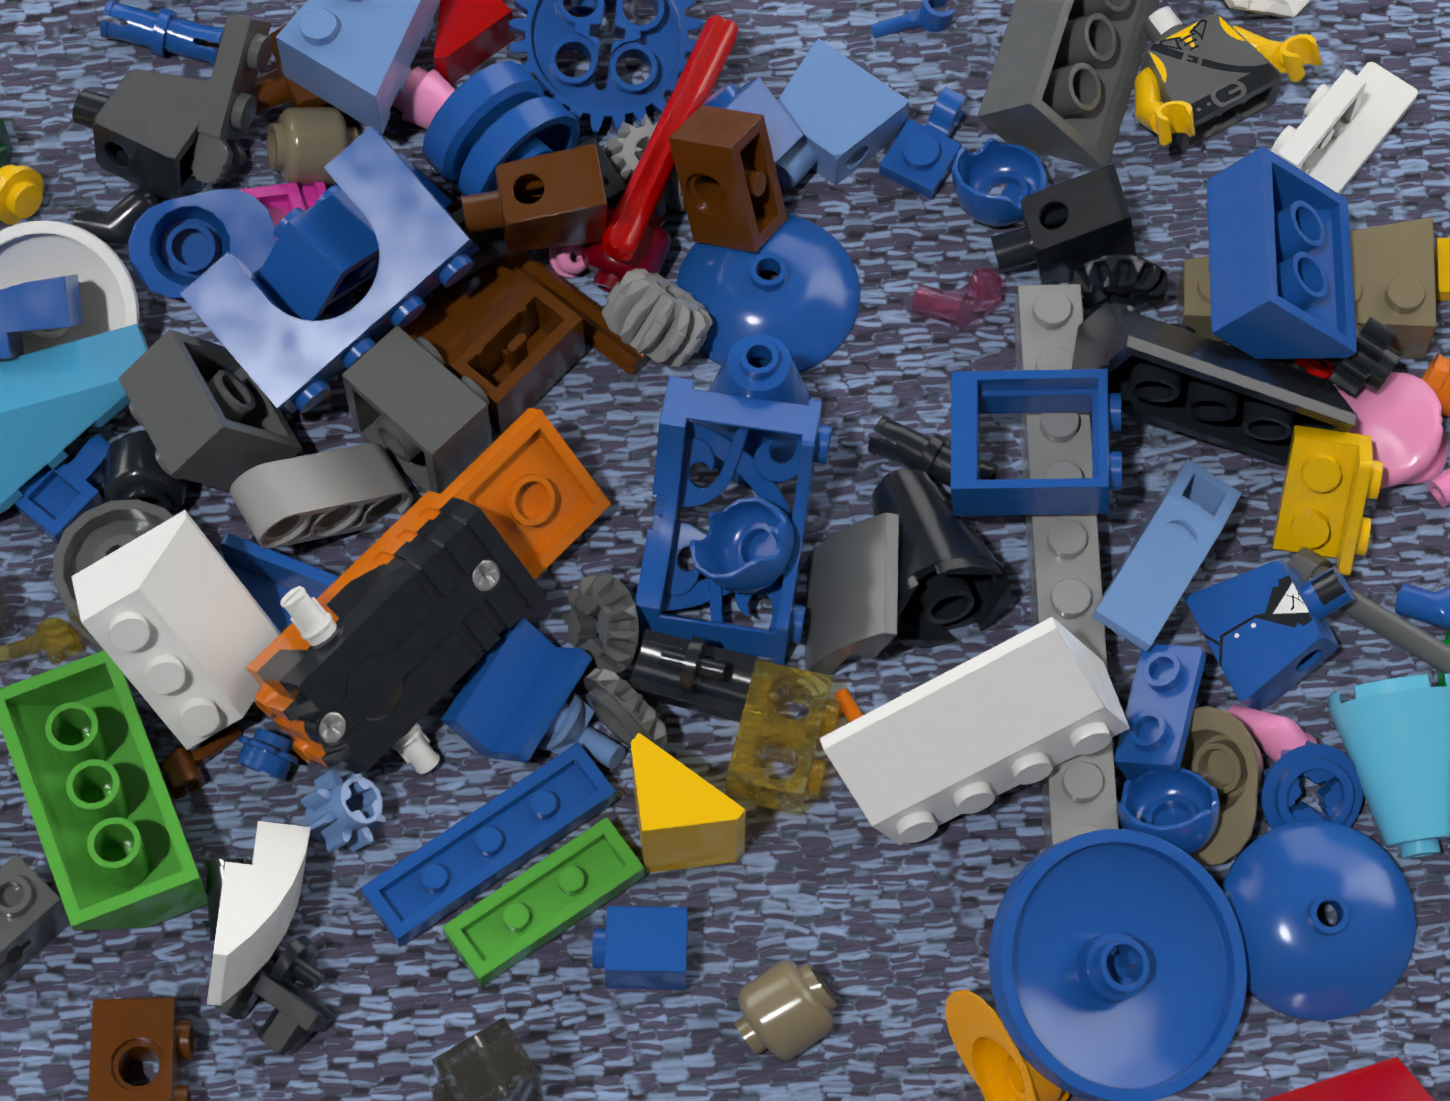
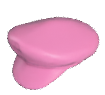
M1391 372L1376 394L1361 385L1353 397L1333 384L1357 414L1355 426L1347 431V433L1371 436L1373 460L1383 462L1380 489L1398 484L1424 483L1440 474L1446 464L1448 442L1445 430L1441 424L1443 421L1441 403L1430 385L1414 375Z

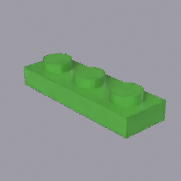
M606 817L442 926L443 934L482 987L644 878L645 867Z

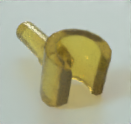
M52 617L41 622L36 627L34 635L0 646V663L29 654L33 655L44 650L50 663L57 665L68 659L64 649L67 648L71 657L81 653L83 647L75 631L68 626L67 622L60 618Z

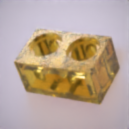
M756 659L726 776V796L735 802L802 816L807 797L819 800L827 767V761L816 759L820 738L836 730L842 704L840 701L831 700L833 676ZM794 702L806 707L809 713L803 718L792 720L784 718L776 710L783 704ZM781 761L789 764L795 772L785 779H772L766 776L761 769L770 762Z

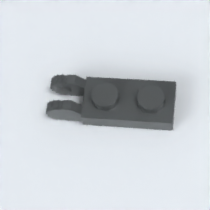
M231 13V16H227L197 128L198 135L192 154L194 160L190 161L192 163L190 168L193 171L192 176H195L197 178L196 181H201L202 184L219 185L221 183L223 186H226L227 183L233 184V181L239 179L238 175L242 173L240 167L244 166L247 155L239 140L241 139L242 132L250 127L255 116L257 100L252 94L258 72H262L266 68L271 56L273 43L272 38L268 36L271 22Z

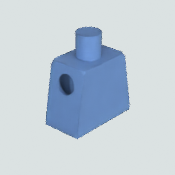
M818 38L777 100L804 134L775 163L779 184L792 189L812 169L836 186L897 138L908 120L910 101Z

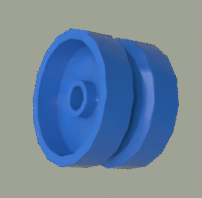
M508 60L491 64L472 75L449 96L436 112L425 133L422 152L426 161L447 182L458 184L462 196L497 190L495 167L502 163L576 147L581 130L577 119L556 99L544 96L541 85L520 64Z

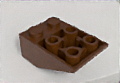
M499 264L430 301L415 320L401 328L414 340L420 336L429 341L442 356L445 368L458 379L462 376L469 377L484 391L489 400L488 413L490 425L498 435H501L529 407L531 408L585 354L583 318L536 281ZM393 325V326H392L389 330H387L381 337H379V339L381 340V339H382L385 335H387L395 326Z

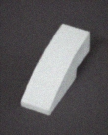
M258 821L252 865L225 862L207 1004L221 1006L243 988L270 959L286 934L298 906L311 827Z

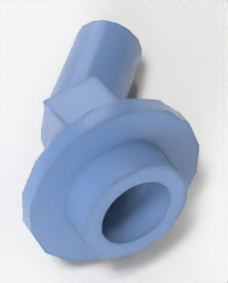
M576 693L569 695L538 745L544 751H551L559 755L579 742L591 758L611 770L618 767L625 756V748L588 725L595 711L582 701L581 697Z

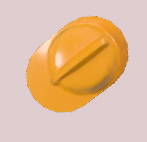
M967 989L955 990L946 999L945 1008L948 1031L959 1056L969 1074L979 1086L985 1101H1066L1068 1099V1092L1049 1082L1027 1062L1004 1028L1001 1019L980 996Z

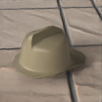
M1204 706L1194 708L1180 765L1182 768L1200 774L1209 782L1210 786L1216 788L1219 796L1220 811L1217 827L1200 850L1190 854L1203 867L1225 863L1239 854L1251 837L1256 818L1257 793L1262 783L1264 770L1261 751L1245 725L1226 710Z

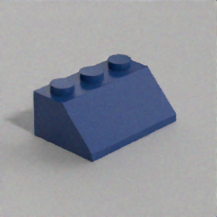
M1264 146L1207 180V219L1212 334L1255 359L1348 358L1357 353L1348 199Z

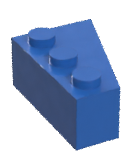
M400 153L399 156L443 207L449 211L454 202ZM336 184L327 189L312 207L305 211L297 207L278 223L273 232L278 240L256 276L257 280L288 315L302 320L318 321L319 317L328 311L334 317H337L350 308L351 302L344 297L369 279L374 282L379 265L377 237L365 215L340 186Z

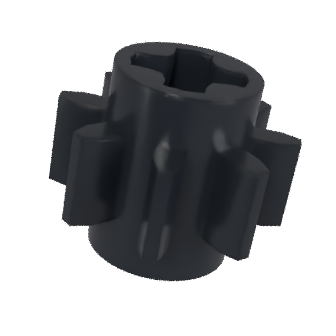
M1370 316L1363 328L1355 324L1357 353L1348 358H1322L1335 367L1329 377V381L1353 397L1361 385L1376 394L1402 355V353L1389 346L1396 335L1395 332Z

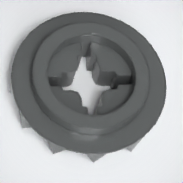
M599 574L581 577L579 587L568 591V601L571 609L561 615L568 623V634L563 642L572 644L574 648H583L592 657L585 670L587 675L595 668L611 670L619 675L630 665L638 645L639 623L634 601L624 584L611 575Z
M595 668L584 678V685L588 691L586 700L589 706L595 711L594 713L601 722L626 746L631 749V741L638 733L645 736L661 749L668 744L665 725L657 718L656 711L645 702L642 694L637 693L627 680H621L614 671Z

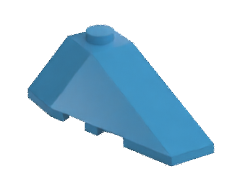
M137 324L0 361V513L8 510L24 496L18 489L45 465L48 464L53 470L68 457L64 449L90 426L102 427L131 402L118 378L149 349L143 331Z

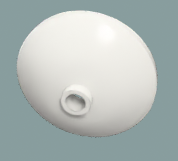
M57 221L24 222L0 231V290L24 282L78 274L83 324L72 327L22 331L24 355L137 324L139 326V303L132 278L118 255L94 234L80 227Z

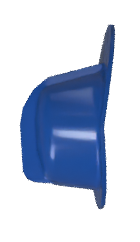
M214 189L170 199L148 208L135 222L128 240L129 261L137 278L151 291L169 298H183L180 293L227 252L241 260L256 277L276 243V236L273 234L276 226L268 209L256 197L237 189Z

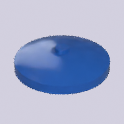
M1128 829L1091 831L1065 839L1039 853L1025 865L1007 889L993 922L989 946V976L992 994L1004 1028L1027 1062L1049 1082L1070 1094L1089 1101H1154L1174 1095L1188 1088L1202 1078L1221 1058L1234 1036L1244 1007L1247 985L1245 948L1238 921L1223 891L1201 864L1185 851L1166 840L1140 831Z

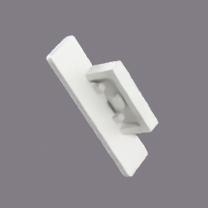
M1368 62L1357 76L1345 69L1332 87L1322 84L1315 91L1304 110V115L1307 117L1297 129L1291 125L1287 126L1275 141L1271 152L1341 194L1416 101L1418 91L1374 62Z

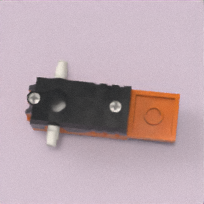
M529 407L441 494L427 491L317 599L314 597L310 598L305 588L301 586L293 588L282 598L280 605L292 616L290 619L292 623L246 669L260 685L255 694L254 702L267 716L271 718L275 716V723L283 732L291 735L294 739L292 747L304 761L309 764L315 761L328 768L335 765L353 774H359L368 771L392 747L397 750L407 764L411 763L419 774L427 773L437 765L440 756L429 745L431 741L423 733L417 721L478 661L476 656L480 652H488L501 639L498 634L502 630L511 629L523 617L521 614L522 610L526 607H533L545 595V592L535 580L611 505L610 501L542 410Z

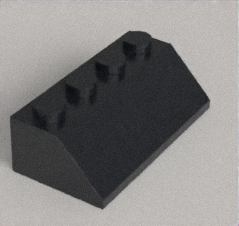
M1106 302L1078 326L1072 369H1108V393H1121V412L1281 466L1287 465L1294 425L1347 432L1356 424L1357 414L1333 383L1327 379L1307 373V370L1298 364L1278 363L1270 359H1255L1229 343L1224 344L1198 335L1189 326L1167 324L1141 315L1138 309L1125 304H1110Z

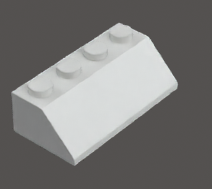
M1050 617L821 737L820 741L823 750L871 826L897 844L902 845L929 838L937 831V826L961 814H972L986 809L994 802L996 796L1020 784L1027 785L1043 780L1051 774L1053 767L1076 755H1087L1100 751L1111 742L1112 737L1130 727L1104 662L1056 619Z

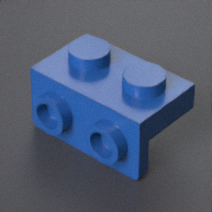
M1152 644L1147 652L1141 649L1125 712L1130 728L1120 733L1114 756V763L1127 779L1134 780L1150 769L1176 771L1180 768L1206 661V655L1200 647Z

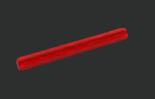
M713 15L708 18L602 236L601 251L607 257H614L620 262H626L633 257L676 167L671 156L669 137L709 98L737 39L738 26L733 20L724 19L720 15Z

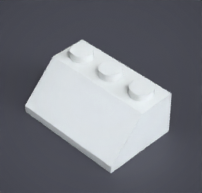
M185 510L71 576L81 623L186 750L244 717L260 687L246 667L281 632Z

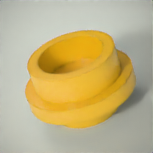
M6 165L0 168V221L8 225H16L21 219L31 217L39 209L43 198L44 184L41 175L36 170L25 165Z

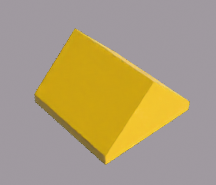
M638 733L631 741L633 788L645 873L737 862L745 853L746 809L645 736Z

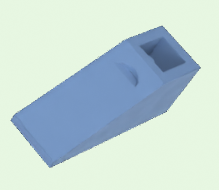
M1187 459L1152 508L1091 617L1147 652L1222 531L1242 493Z

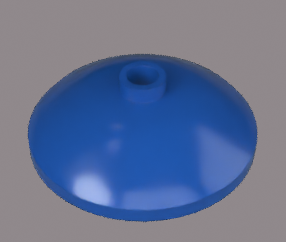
M786 214L787 220L756 253L696 242L681 264L676 284L684 291L692 293V297L705 306L712 320V325L706 333L707 339L699 350L710 360L721 366L731 347L738 340L752 334H766L777 338L787 347L799 373L813 368L828 359L849 336L855 324L860 304V286L856 268L845 248L835 237L809 220ZM770 270L776 272L779 276L772 280H765L759 277L758 274L762 271Z
M1319 820L1300 821L1282 825L1268 831L1249 844L1237 856L1223 880L1221 890L1232 907L1243 938L1247 965L1246 991L1263 1005L1276 1012L1298 1019L1313 1021L1341 1019L1357 1014L1371 1007L1387 995L1403 975L1409 963L1416 933L1415 908L1409 886L1401 870L1389 854L1368 836L1355 829ZM1321 903L1329 904L1335 909L1337 921L1333 927H1327L1319 921L1317 909Z

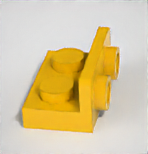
M1294 425L1275 522L1273 549L1298 552L1300 549L1308 547L1321 556L1336 558L1339 572L1342 575L1350 576L1354 555L1365 556L1368 549L1371 518L1363 517L1366 498L1377 500L1382 480L1383 462L1373 460L1371 436Z

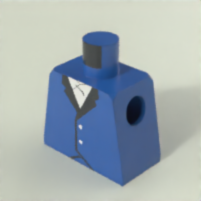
M1278 560L1192 593L1184 599L1239 702L1249 708L1263 710L1271 706L1336 651L1338 642L1324 617L1353 601L1354 596L1346 580L1335 566L1305 583L1297 569L1283 560Z

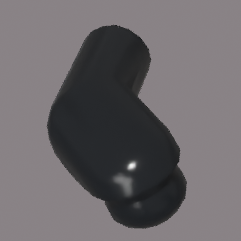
M139 187L126 195L108 212L83 207L77 208L73 225L94 234L104 242L129 245L128 240L135 222L148 208L162 203V197Z

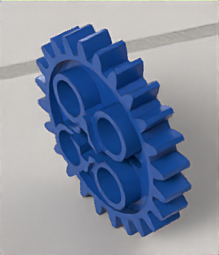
M514 0V6L526 14L527 18L509 20L508 30L524 36V40L509 45V55L526 57L527 62L521 66L540 83L544 95L556 99L577 119V122L580 121L581 117L588 118L592 135L598 134L603 121L610 120L613 129L618 135V130L621 128L622 122H625V118L632 117L635 123L641 127V120L647 114V109L651 108L657 114L662 115L667 104L664 96L665 94L671 96L678 82L677 77H680L687 63L685 57H690L697 42L688 39V35L696 33L703 27V19L685 16V13L696 4L697 0H647L655 10V18L646 25L633 24L625 17L623 5L629 0H616L612 35L622 40H615L612 44L608 60L606 88L598 90L595 87V76L600 42L598 38L590 35H596L600 31L603 20L604 0H594L596 9L586 17H575L569 14L563 6V0ZM566 50H576L586 56L589 62V69L579 77H569L559 71L556 65V58ZM628 57L640 59L645 63L649 77L645 82L638 85L627 84L619 78L616 72L617 63Z

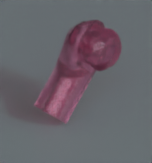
M980 268L972 272L968 284L953 293L919 283L913 298L911 313L957 326H965L996 309L1002 299L1000 292L1002 279L994 270Z

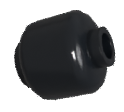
M137 431L117 439L109 446L104 459V498L106 503L116 500H142L163 507L174 515L186 501L187 480L175 479L161 468L155 458V451L157 449L147 431Z

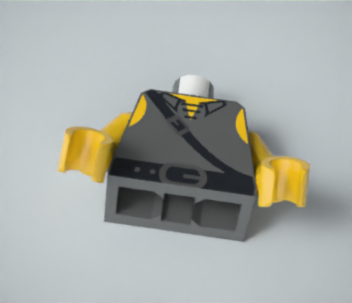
M1163 7L1151 14L1142 26L1153 44L1144 51L1141 71L1134 80L1135 119L1144 127L1158 134L1160 145L1165 146L1172 142L1175 149L1181 154L1274 105L1282 79L1281 73H1287L1289 80L1298 82L1305 77L1303 65L1312 64L1320 66L1322 60L1316 39L1312 35L1298 34L1284 42L1269 40L1236 25L1231 26L1218 14H1209L1185 26L1172 7Z

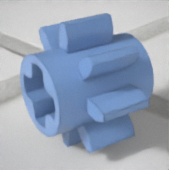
M335 769L315 779L316 790L301 798V803L306 807V825L311 827L310 833L318 841L325 843L328 852H332L347 844L350 850L355 852L374 841L371 831L386 823L387 819L381 814L383 802L380 788L377 789L370 780L361 777V773L353 774L350 772L341 778Z

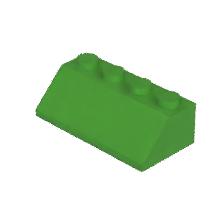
M103 650L1 688L0 728L73 931L146 928L207 905L208 896L126 676L109 655Z

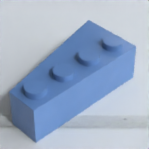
M307 0L276 36L283 74L286 78L364 125L372 126L382 135L390 119L389 111L397 93H402L411 74L410 66L421 42H426L434 25L433 17L441 0Z

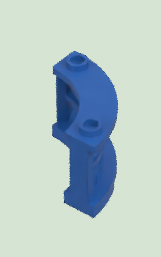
M669 376L658 430L652 495H657L652 530L647 529L643 561L634 602L639 623L637 646H641L644 631L648 629L691 640L693 635L706 638L707 645L747 655L772 658V664L785 665L788 643L801 644L806 606L796 605L795 601L803 557L815 463L827 464L832 426L820 424L822 401L809 399L807 406L695 390V380ZM695 421L738 427L732 441L721 433ZM750 429L795 435L797 444L792 459L781 463L771 456L770 449L776 439L768 440L760 445L753 458L744 450ZM716 457L725 462L716 481L708 487L695 484L690 476L691 467L696 462L706 464L710 472L714 469ZM735 471L749 484L758 497H763L782 509L793 526L795 543L785 567L783 584L777 579L771 586L754 593L735 592L738 608L749 617L752 615L749 607L750 598L755 594L761 593L769 597L773 608L769 629L725 623L723 596L730 593V591L721 588L709 578L698 581L700 572L695 568L686 570L680 566L678 561L679 553L684 547L690 546L692 540H703L707 535L699 527L680 520L681 508L702 505L716 498L730 484ZM798 475L792 514L788 502L775 482L787 481ZM710 602L711 620L664 614V611L680 610Z

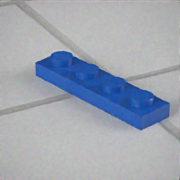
M577 742L360 888L362 896L400 948L616 802V791L584 748Z

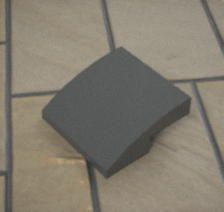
M886 512L855 523L826 539L808 555L805 674L832 675L850 654L875 658L897 635L899 514Z

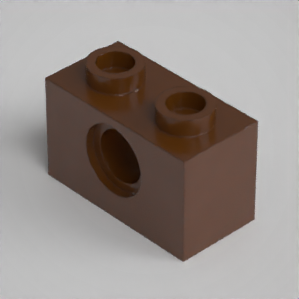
M701 105L669 137L671 156L675 162L684 199V208L688 215L694 242L756 253L787 220L764 115Z
M175 998L93 999L88 1101H192L190 1086L180 1085L181 1061H191L193 1059L194 1026L192 1020H183L182 1012ZM153 1062L159 1065L156 1077L148 1084L132 1086L126 1083L128 1073L137 1064Z

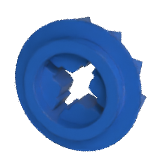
M1306 741L1305 745L1292 750H1281V757L1271 768L1263 770L1265 781L1262 793L1257 797L1262 805L1266 818L1265 823L1272 830L1293 822L1318 820L1333 822L1350 828L1360 812L1363 790L1355 764L1346 754L1334 746ZM1302 775L1314 784L1323 782L1324 785L1316 792L1320 801L1318 805L1322 813L1311 808L1303 801L1295 804V800L1302 794L1301 788L1298 785L1300 783L1298 776Z

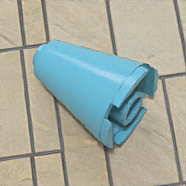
M1429 674L1413 675L1353 686L1355 699L1343 703L1339 691L1333 692L1327 697L1329 712L1346 753L1355 764L1363 794L1386 848L1399 847L1401 859L1441 853L1439 841L1450 839V674H1445L1446 686L1431 687Z

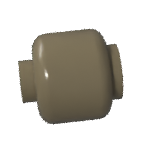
M334 107L286 108L281 113L278 122L270 123L268 127L267 155L271 171H279L285 183L296 182L298 186H313L315 182H324L325 185H336L337 183L324 167L359 137L358 131L355 127H347L343 114Z
M782 960L739 991L738 1004L744 1016L734 1023L743 1039L756 1055L768 1049L776 1058L788 1061L798 1056L833 1029L834 1019L831 1010L836 1008L838 1003L822 978L808 962L799 967L792 961Z

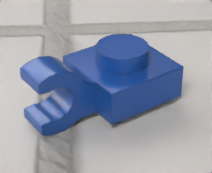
M945 87L935 101L925 126L908 118L882 160L879 174L933 200L952 170L957 151L962 147V144L951 139V136L965 116V112L961 108L965 104L967 97Z
M96 434L82 447L78 455L68 465L62 461L53 470L48 464L45 465L19 489L24 496L13 506L55 543L59 544L64 531L85 511L95 508L104 502L99 491L94 487L104 483V459L111 444L101 435Z

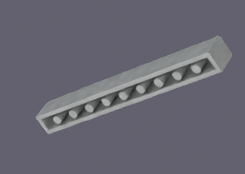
M1081 284L1018 285L1013 315L1016 370L1072 369L1077 329L1083 322ZM1090 412L1019 413L1023 479L1093 478ZM1097 514L1025 515L1032 627L1053 617L1104 662L1107 669L1105 626L1091 617L1102 598ZM1112 739L1100 751L1087 755H1076L1053 767L1051 774L1041 780L1045 850L1065 839L1091 831L1119 829Z

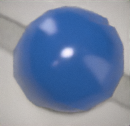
M994 138L988 139L984 146L974 153H969L968 149L961 147L957 151L952 166L953 187L962 210L976 221L989 226H1006L1023 220L1020 201L1025 196L1047 188L1048 176L1038 155L1022 145L999 143ZM1007 184L1001 195H989V192L995 186Z
M748 497L737 499L722 509V511L711 512L708 516L709 531L706 537L700 541L692 540L690 543V552L697 571L727 591L754 593L771 586L778 579L789 561L795 541L793 526L782 509L763 497Z
M1182 767L1176 771L1150 769L1134 780L1128 779L1125 781L1120 803H1117V809L1122 829L1140 831L1157 836L1174 844L1190 855L1200 850L1214 833L1218 823L1220 802L1216 788L1210 786L1209 782L1198 773Z

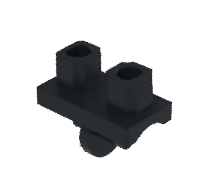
M645 629L629 685L637 693L642 694V697L645 699L741 723L758 666V657L707 645L706 638L694 635L691 640Z
M305 935L299 936L288 947L280 942L270 957L275 962L274 967L266 962L237 993L221 1006L214 1005L233 1019L243 1020L259 996L275 1008L257 1033V1036L262 1042L283 1056L293 1055L309 1039L313 1031L326 1032L339 1016L295 983L299 980L314 991L325 978L323 972L310 964L317 945Z

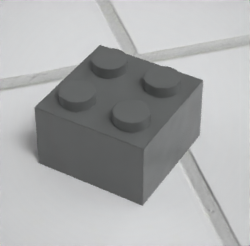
M398 325L342 374L353 429L369 443L381 444L394 466L425 493L432 491L441 494L492 444L491 433L493 429L489 421V400L484 391L467 376H462L458 379L444 367L442 356L429 341L420 336L415 340L412 339Z
M169 329L118 378L131 401L129 403L131 414L145 427L157 449L155 451V458L158 464L167 474L175 479H186L211 486L217 490L224 489L229 491L233 482L247 470L267 462L294 458L302 450L281 410L276 408L224 346Z

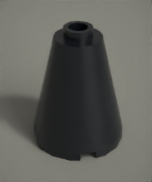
M907 468L897 469L888 473L872 493L873 516L886 512L899 514L896 635L898 641L905 646L924 649L934 648L958 641L949 630L971 625L977 622L980 631L988 627L1005 610L1011 595L1006 572L962 516H954L952 503L929 474L921 470Z

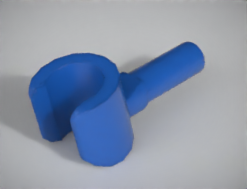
M922 0L919 9L872 24L870 29L874 39L922 27L930 32H941L951 25L956 10L949 9L939 12L931 8L944 6L947 0Z

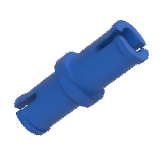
M115 0L107 2L103 14L126 20L127 24L123 26L101 20V37L113 38L151 48L152 55L163 58L166 57L168 52L215 65L218 50L202 46L200 42L206 40L220 44L224 28H216L177 18L175 11L165 8L157 13L121 4Z

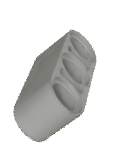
M368 443L260 464L240 475L233 482L229 490L232 499L260 547L264 549L278 548L374 528L379 525L377 519L396 509L401 514L410 507L413 501L411 492L384 447L379 443Z

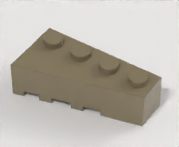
M1433 217L1350 231L1355 324L1363 328L1371 316L1395 332L1396 335L1389 346L1402 353L1401 357L1425 358L1436 329ZM1209 256L1186 259L1183 263L1177 288V324L1193 328L1198 335L1215 341H1223L1212 334Z

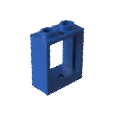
M1108 369L952 372L951 497L954 516L1110 514L1109 490H1122V451H1109V431H1122L1121 393H1108ZM1092 412L1093 478L980 480V414Z

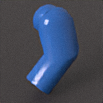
M1404 583L1397 595L1395 613L1450 630V586L1433 592Z

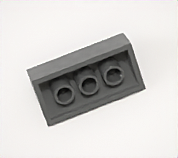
M1015 0L977 117L1008 144L1022 145L1030 151L1097 169L1108 166L1148 38L1142 26L1146 19L1156 11L1159 0Z

